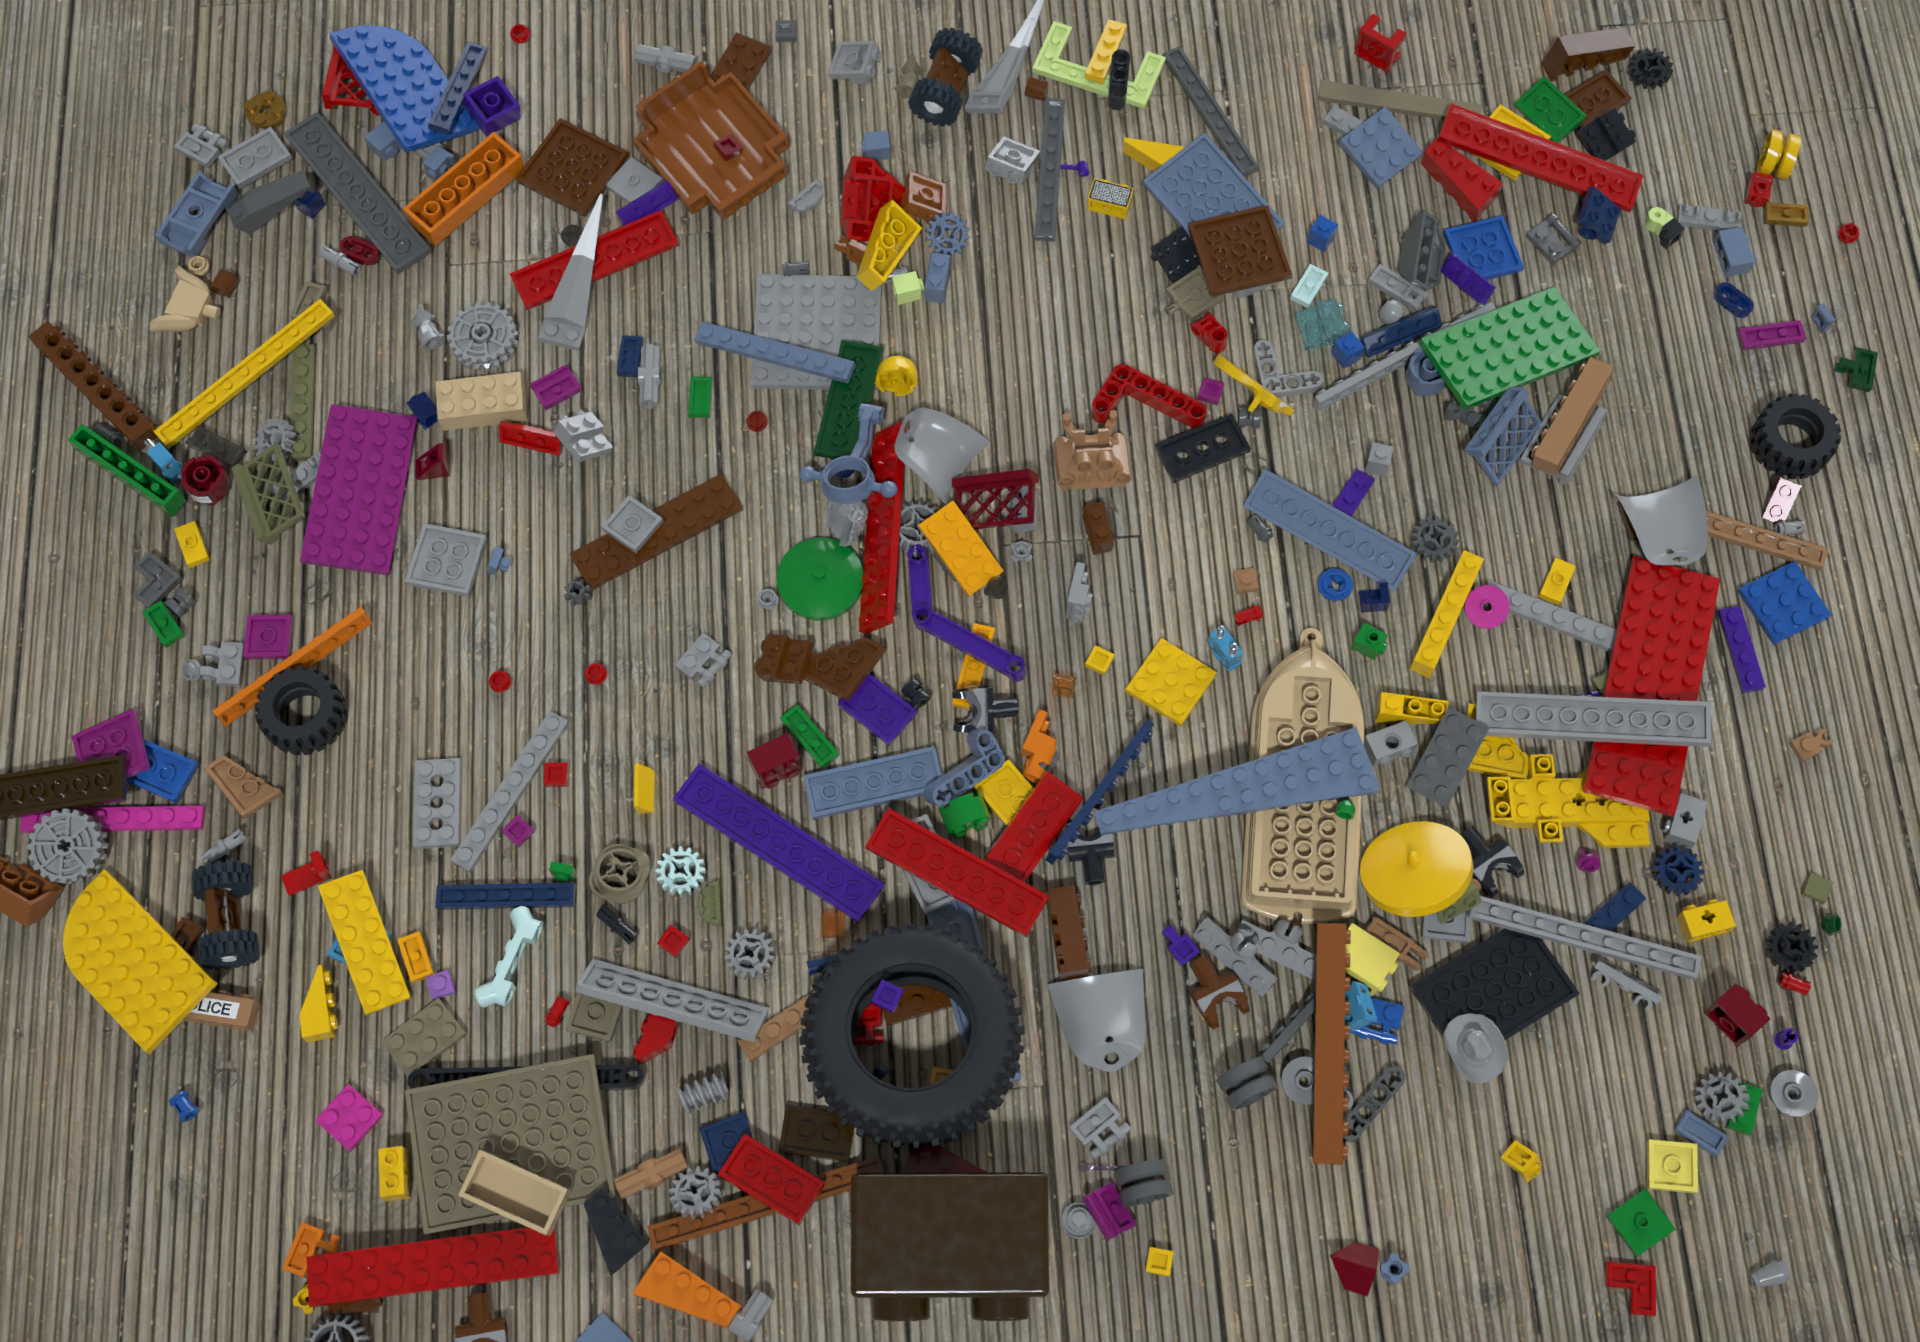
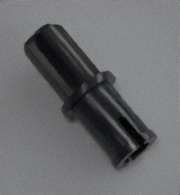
M606 906L598 910L597 917L611 928L610 931L612 933L618 934L628 945L635 940L633 937L637 938L639 933L627 925L623 917L619 918Z

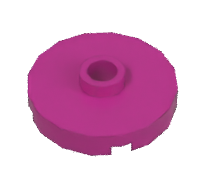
M1484 585L1477 587L1470 592L1466 599L1465 611L1467 618L1479 628L1491 629L1498 627L1506 620L1509 614L1510 604L1508 597L1501 589L1495 586ZM1485 603L1491 604L1492 608L1490 611L1483 609Z

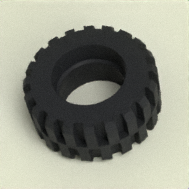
M1795 393L1789 394L1788 397L1786 395L1779 396L1776 400H1772L1767 404L1751 429L1750 442L1753 444L1751 447L1752 451L1758 455L1756 459L1759 463H1764L1768 471L1773 470L1777 472V476L1783 477V475H1786L1788 479H1796L1797 476H1799V479L1808 478L1809 475L1814 476L1828 464L1839 448L1841 428L1839 423L1836 424L1838 420L1836 415L1829 412L1831 409L1827 405L1823 406L1820 400L1816 398L1814 400L1810 399L1809 395L1802 394L1798 396ZM1794 425L1801 428L1810 437L1812 447L1797 448L1790 445L1782 438L1778 426Z
M297 666L296 670H293L291 667L284 669L285 673L273 675L274 679L271 682L267 680L263 685L264 691H259L257 698L260 702L255 703V711L257 712L255 715L256 722L260 725V730L268 740L285 753L289 751L292 755H300V752H303L304 755H311L313 750L320 752L324 750V745L327 743L331 745L335 742L334 736H340L343 731L340 726L345 725L347 717L344 715L347 713V705L344 702L345 698L334 681L323 671L319 672L313 667H309L307 670L305 666ZM307 695L320 699L317 714L306 724L287 726L283 723L285 709L293 700Z

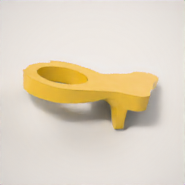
M1218 353L1213 363L1253 393L1254 399L1248 411L1252 413L1258 405L1272 412H1280L1286 416H1290L1296 411Z

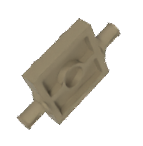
M1198 267L1166 288V294L1171 298L1173 304L1165 308L1166 314L1168 313V316H1171L1180 310L1192 322L1222 302L1225 296L1224 294L1214 297L1210 296L1203 272Z

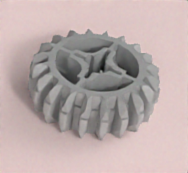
M911 500L908 507L904 503L902 504L899 552L905 549L907 556L910 547L921 545L926 551L933 554L934 549L927 539L924 540V535L921 531L919 535L918 530L915 529V523L918 526L926 520L921 517L929 518L938 511L936 506L930 508L931 504L929 502L922 505L921 500L918 501L917 505H914V502ZM909 518H912L909 523H906V524H904V526H902V524H903L906 520H908ZM916 546L914 547L913 556L915 558L917 557Z
M336 1314L335 1319L331 1315L326 1316V1324L322 1320H318L317 1325L319 1328H310L313 1336L304 1337L308 1342H321L323 1337L333 1330L327 1342H345L342 1328H346L352 1334L354 1342H367L370 1340L368 1335H362L366 1328L364 1326L358 1327L360 1324L359 1320L355 1319L352 1321L350 1315H346L343 1319L342 1314Z

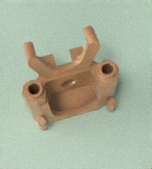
M1116 410L1110 411L1109 419H1107L1104 428L1098 429V434L1085 435V430H1077L1073 423L1070 422V414H1063L1062 427L1071 439L1060 436L1053 443L1057 484L1063 491L1068 489L1125 487L1132 480L1127 439L1121 433L1112 434L1117 423Z

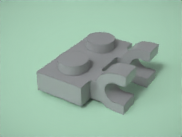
M221 642V648L203 645L202 654L206 655V660H219L218 669L209 666L200 667V676H203V680H216V684L223 687H241L244 643Z

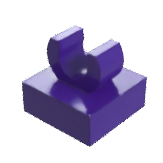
M881 980L871 1002L894 1013L904 993V989Z

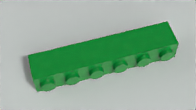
M83 424L68 438V441L78 453L171 517L186 502L178 489Z

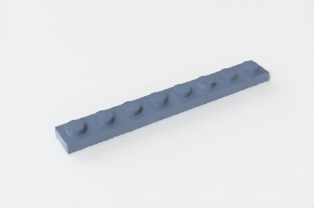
M705 322L701 323L694 338L696 344L844 383H849L856 366L855 362Z

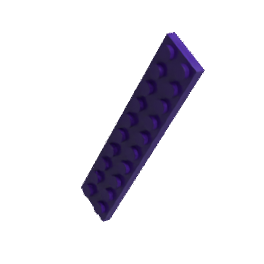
M701 764L697 765L673 797V802L858 923L885 887L884 883Z

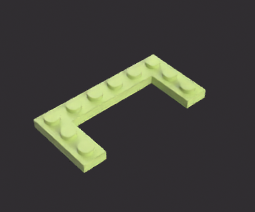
M1053 21L1032 67V73L1108 97L1110 75H1107L1104 84L1084 79L1087 67L1060 59L1072 33V27ZM1147 51L1134 82L1128 81L1127 104L1142 109L1146 108L1165 64L1166 57Z

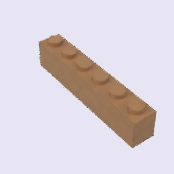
M1592 357L1589 358L1587 364H1582L1578 373V379L1573 380L1570 385L1568 397H1563L1559 406L1561 409L1558 413L1555 412L1553 414L1550 428L1543 431L1540 439L1542 442L1539 446L1536 445L1532 451L1533 467L1557 476L1612 380L1614 366Z

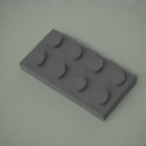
M1448 707L1406 787L1447 808L1484 740L1489 727Z

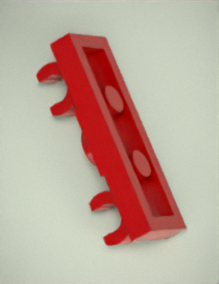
M501 421L499 424L500 443L560 456L562 453V442L552 430L545 431L521 423L514 424L512 421Z

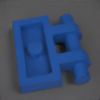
M1371 998L1377 1022H1371L1370 1024L1382 1026V1030L1370 1029L1368 1024L1357 1031L1350 1030V1033L1359 1035V1038L1362 1039L1371 1038L1379 1040V1043L1387 1045V1043L1397 1045L1399 1036L1390 1034V1029H1400L1404 1006Z

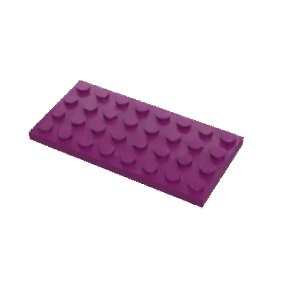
M331 404L303 542L301 563L389 576L417 417Z

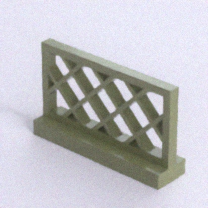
M274 444L246 464H236L231 468L258 541L271 545L277 541V535L305 518L280 445ZM275 453L274 464H268L270 456ZM260 464L258 474L254 476L251 468ZM266 467L272 468L268 480L263 479ZM278 470L282 472L280 483L274 482ZM262 481L267 482L263 494L259 490ZM273 484L278 486L275 498L269 496ZM284 488H287L289 491L286 501L281 500ZM268 499L274 500L270 512L266 510ZM280 502L285 504L281 516L276 515ZM294 506L297 514L289 519L287 516L290 508ZM274 517L280 518L278 526L273 529Z

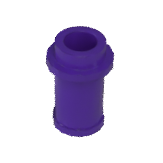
M1788 1028L1778 1032L1774 1037L1775 1045L1781 1050L1791 1048L1793 1043L1798 1040L1797 1031L1791 1033L1794 1029Z

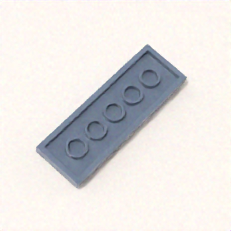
M933 746L803 775L812 819L815 820L923 796L925 787L941 777L942 773L936 749Z

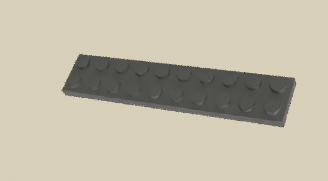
M318 111L284 132L287 140L371 243L377 247L379 253L397 275L432 252L427 243Z

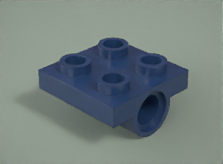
M1595 186L1587 190L1577 220L1581 224L1579 234L1585 239H1598L1603 244L1611 242L1621 208Z

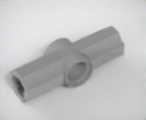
M639 44L635 49L634 59L636 63L655 66L657 70L663 73H669L671 70L686 72L692 65L697 64L696 56L679 53L674 48L666 45L661 46L659 49Z
M646 344L641 347V367H638L639 404L646 409H653L658 406L659 386H661L660 347L654 344Z

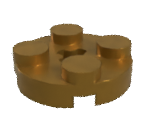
M266 90L253 96L244 104L246 118L249 124L256 129L263 128L265 130L269 127L275 129L284 122L285 113L287 114V108L283 99L271 90ZM265 109H269V113L265 114L262 111Z

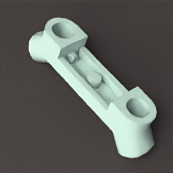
M517 907L509 914L516 932L513 939H509L506 944V954L503 961L500 960L496 966L494 980L477 987L474 991L477 1002L481 1007L485 1008L494 1003L507 1007L517 989L510 980L527 943L536 946L544 925L542 921L533 919L528 907Z

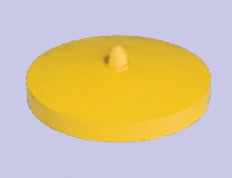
M1410 822L1385 831L1368 846L1361 860L1360 876L1367 896L1380 909L1398 916L1419 917L1444 910L1465 893L1473 877V860L1466 841L1453 829L1434 822Z

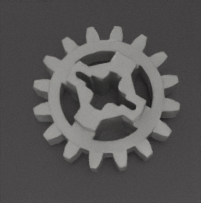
M275 417L274 420L268 419V424L263 423V429L257 430L259 437L254 439V441L258 442L254 446V449L258 450L256 456L272 445L277 444L280 445L282 454L287 459V453L293 451L290 448L291 445L295 444L292 438L296 436V433L291 432L294 427L289 425L290 422ZM275 453L270 456L268 463L274 464Z
M744 929V935L742 936L736 932L737 939H729V943L732 946L725 947V951L729 953V955L724 956L725 960L730 962L727 965L729 970L735 968L734 975L738 976L742 973L744 980L747 979L748 975H751L752 979L756 980L757 973L762 977L765 976L763 970H771L769 962H775L774 956L770 955L775 953V948L769 947L772 944V940H765L766 934L764 932L758 936L757 929H754L752 934H749L748 930ZM753 940V941H757V942H756V943H751V942H747V941ZM740 946V951L735 957V951ZM750 951L754 956L750 958L746 952ZM764 951H765V957H764V960H763L762 963H761V962H760V957H761V955L764 954ZM744 966H751L753 968H744Z
M1718 1072V1077L1716 1078L1709 1074L1710 1080L1708 1082L1704 1079L1701 1080L1703 1088H1696L1697 1093L1700 1095L1695 1096V1100L1697 1103H1700L1697 1107L1700 1112L1704 1111V1118L1708 1119L1712 1116L1713 1123L1716 1124L1721 1119L1723 1125H1726L1727 1119H1731L1735 1123L1736 1115L1744 1117L1742 1109H1749L1748 1104L1744 1101H1749L1750 1097L1749 1094L1745 1093L1748 1091L1746 1085H1741L1742 1082L1739 1077L1733 1080L1732 1073H1728L1726 1077H1723L1722 1072ZM1732 1087L1738 1092L1739 1098L1732 1094ZM1706 1099L1713 1102V1109L1707 1105Z
M699 1166L696 1167L695 1172L687 1168L686 1175L679 1173L680 1180H673L672 1183L675 1188L669 1189L672 1196L670 1201L674 1205L675 1211L677 1213L681 1212L684 1218L690 1214L692 1220H695L697 1214L705 1218L706 1211L713 1213L712 1206H719L720 1203L717 1198L723 1196L720 1190L722 1186L716 1174H711L708 1168L702 1172Z

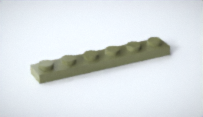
M314 344L298 345L293 349L290 425L294 427L291 432L296 433V436L292 438L295 444L290 447L293 451L289 452L291 462L307 461L312 457L316 361V347Z

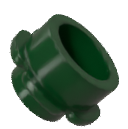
M1827 913L1822 918L1821 927L1823 931H1827L1828 935L1832 936L1833 933L1841 931L1842 924L1839 915Z

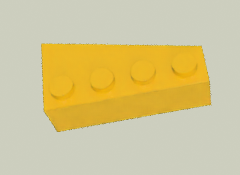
M893 200L879 210L856 277L871 292L886 281L922 229Z

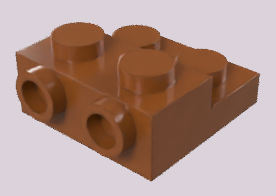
M909 171L906 175V191L902 196V209L912 219L920 218L926 220V223L930 220L934 221V215L937 214L940 217L941 212L944 211L946 213L947 184Z

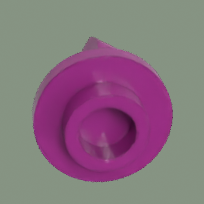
M1581 849L1577 860L1578 869L1586 873L1597 871L1601 866L1597 851H1593V854H1585V850Z

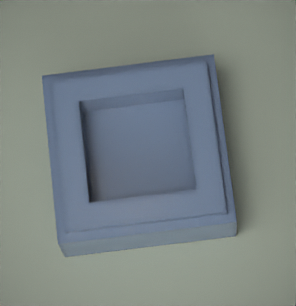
M1824 303L1817 306L1811 315V318L1822 333L1828 331L1835 321V318Z

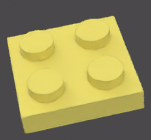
M1647 1140V1189L1696 1194L1698 1192L1697 1144Z

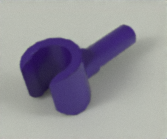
M1080 161L1074 165L1061 164V169L1078 170V175L1081 177L1089 175L1088 163L1086 161Z

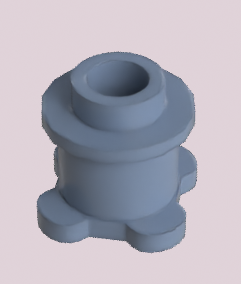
M1396 1253L1390 1254L1389 1259L1383 1261L1380 1266V1273L1383 1279L1395 1284L1399 1283L1404 1274L1410 1271L1409 1264L1402 1262ZM1390 1266L1396 1269V1274L1390 1271Z

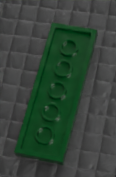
M841 340L837 357L854 361L856 366L849 383L831 380L814 448V456L835 459L851 455L859 439V407L861 403L871 404L883 347Z

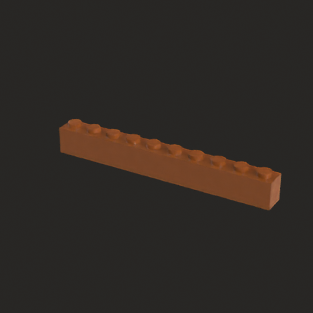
M1317 923L1313 1164L1343 1165V1160H1348V1146L1343 1145V1136H1348V1121L1343 1120L1344 1111H1348L1349 1097H1344V1087H1349V1073H1344V1063H1349V1049H1345V1039H1349L1350 1025H1345V1015H1350V1001H1345V991L1350 992V977H1346V968H1350L1351 955L1346 954V944H1351V930H1346V924Z

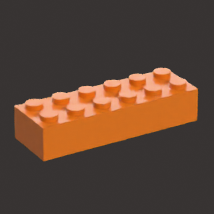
M495 132L491 133L403 208L406 219L434 246H437L518 176L525 166L522 156Z

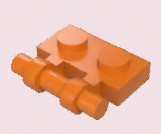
M302 1222L281 1269L306 1278V1257L316 1255L319 1248L325 1250L323 1254L337 1253L339 1249L337 1245L341 1237L332 1234L329 1242L322 1241L326 1231Z

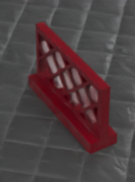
M1022 469L952 478L951 487L955 488V504L963 515L967 513L971 517L968 522L974 530L1034 523L1035 483L1039 481V475L1034 471ZM1028 486V493L1022 499L1017 493L1022 487ZM1003 489H1008L1011 493L1002 501L998 495ZM984 491H988L991 496L983 504L978 498ZM969 493L972 498L964 506L962 504V494ZM1015 496L1020 502L1012 511L1007 504ZM996 499L1000 505L992 513L987 507ZM977 501L981 507L973 515L969 508ZM1023 506L1027 508V518H1019L1016 515ZM1005 508L1010 514L1005 520L1000 521L997 516ZM986 510L991 516L986 522L981 523L978 518Z

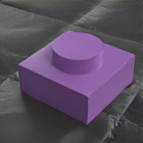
M448 970L426 977L433 1001L438 997L441 999L456 993Z

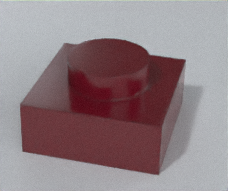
M731 134L714 142V149L725 161L742 153L743 147Z

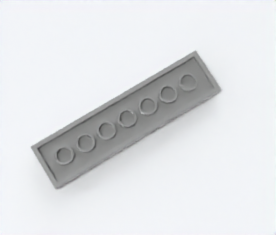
M595 959L591 960L576 984V993L584 994L588 997L598 998L751 1042L756 1041L769 1012V1008Z

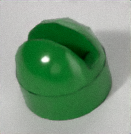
M1343 800L1338 804L1335 814L1342 819H1353L1355 806L1351 801Z

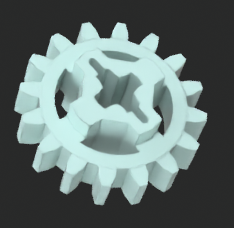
M679 846L678 852L670 848V855L663 853L664 861L657 862L661 868L655 870L656 874L660 876L657 878L658 883H663V890L666 891L670 888L669 892L672 896L678 891L680 897H683L684 891L691 895L693 887L699 890L700 888L697 883L704 882V877L701 874H706V869L702 867L705 863L703 859H699V853L696 852L692 855L690 847L685 852L682 846ZM669 866L670 873L668 874V877H666V870ZM694 866H696V873L693 877L691 871L694 869ZM676 868H677V869H680V870H682V871L685 870L686 875H685L684 873L682 874V873H680V872L677 873Z

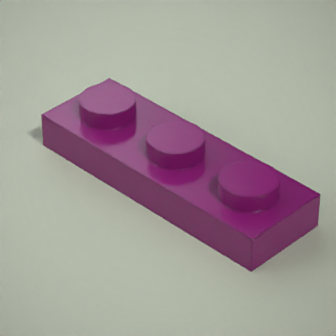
M1801 320L1739 328L1737 331L1742 351L1804 343L1806 340Z

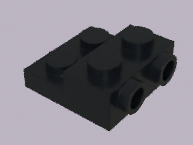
M1615 107L1576 131L1589 154L1604 161L1609 160L1636 142L1635 132L1633 129L1627 128L1624 123V114L1619 110L1617 111Z

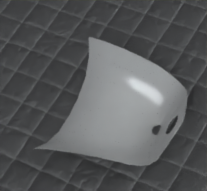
M920 407L905 417L895 442V452L898 458L911 468L947 505L949 494L953 488L951 487L952 478L960 477L970 461L991 442L956 418L936 410ZM910 420V421H911L910 428H909L908 432L905 433V432H904V429H905L906 423ZM911 436H913L914 442L912 443L909 442Z
M1698 475L1670 489L1647 495L1626 497L1614 493L1627 513L1643 553L1649 562L1655 565H1688L1697 561L1705 554L1708 522ZM1667 549H1672L1673 553L1667 554L1666 551ZM1676 557L1687 558L1686 561L1677 562L1673 559Z
M1143 969L1100 974L1047 985L1067 1042L1073 1053L1082 1063L1102 1071L1115 1072L1141 1053L1146 1038ZM1111 1036L1114 1041L1106 1042V1038ZM1108 1053H1117L1119 1060L1115 1064H1107L1104 1058Z

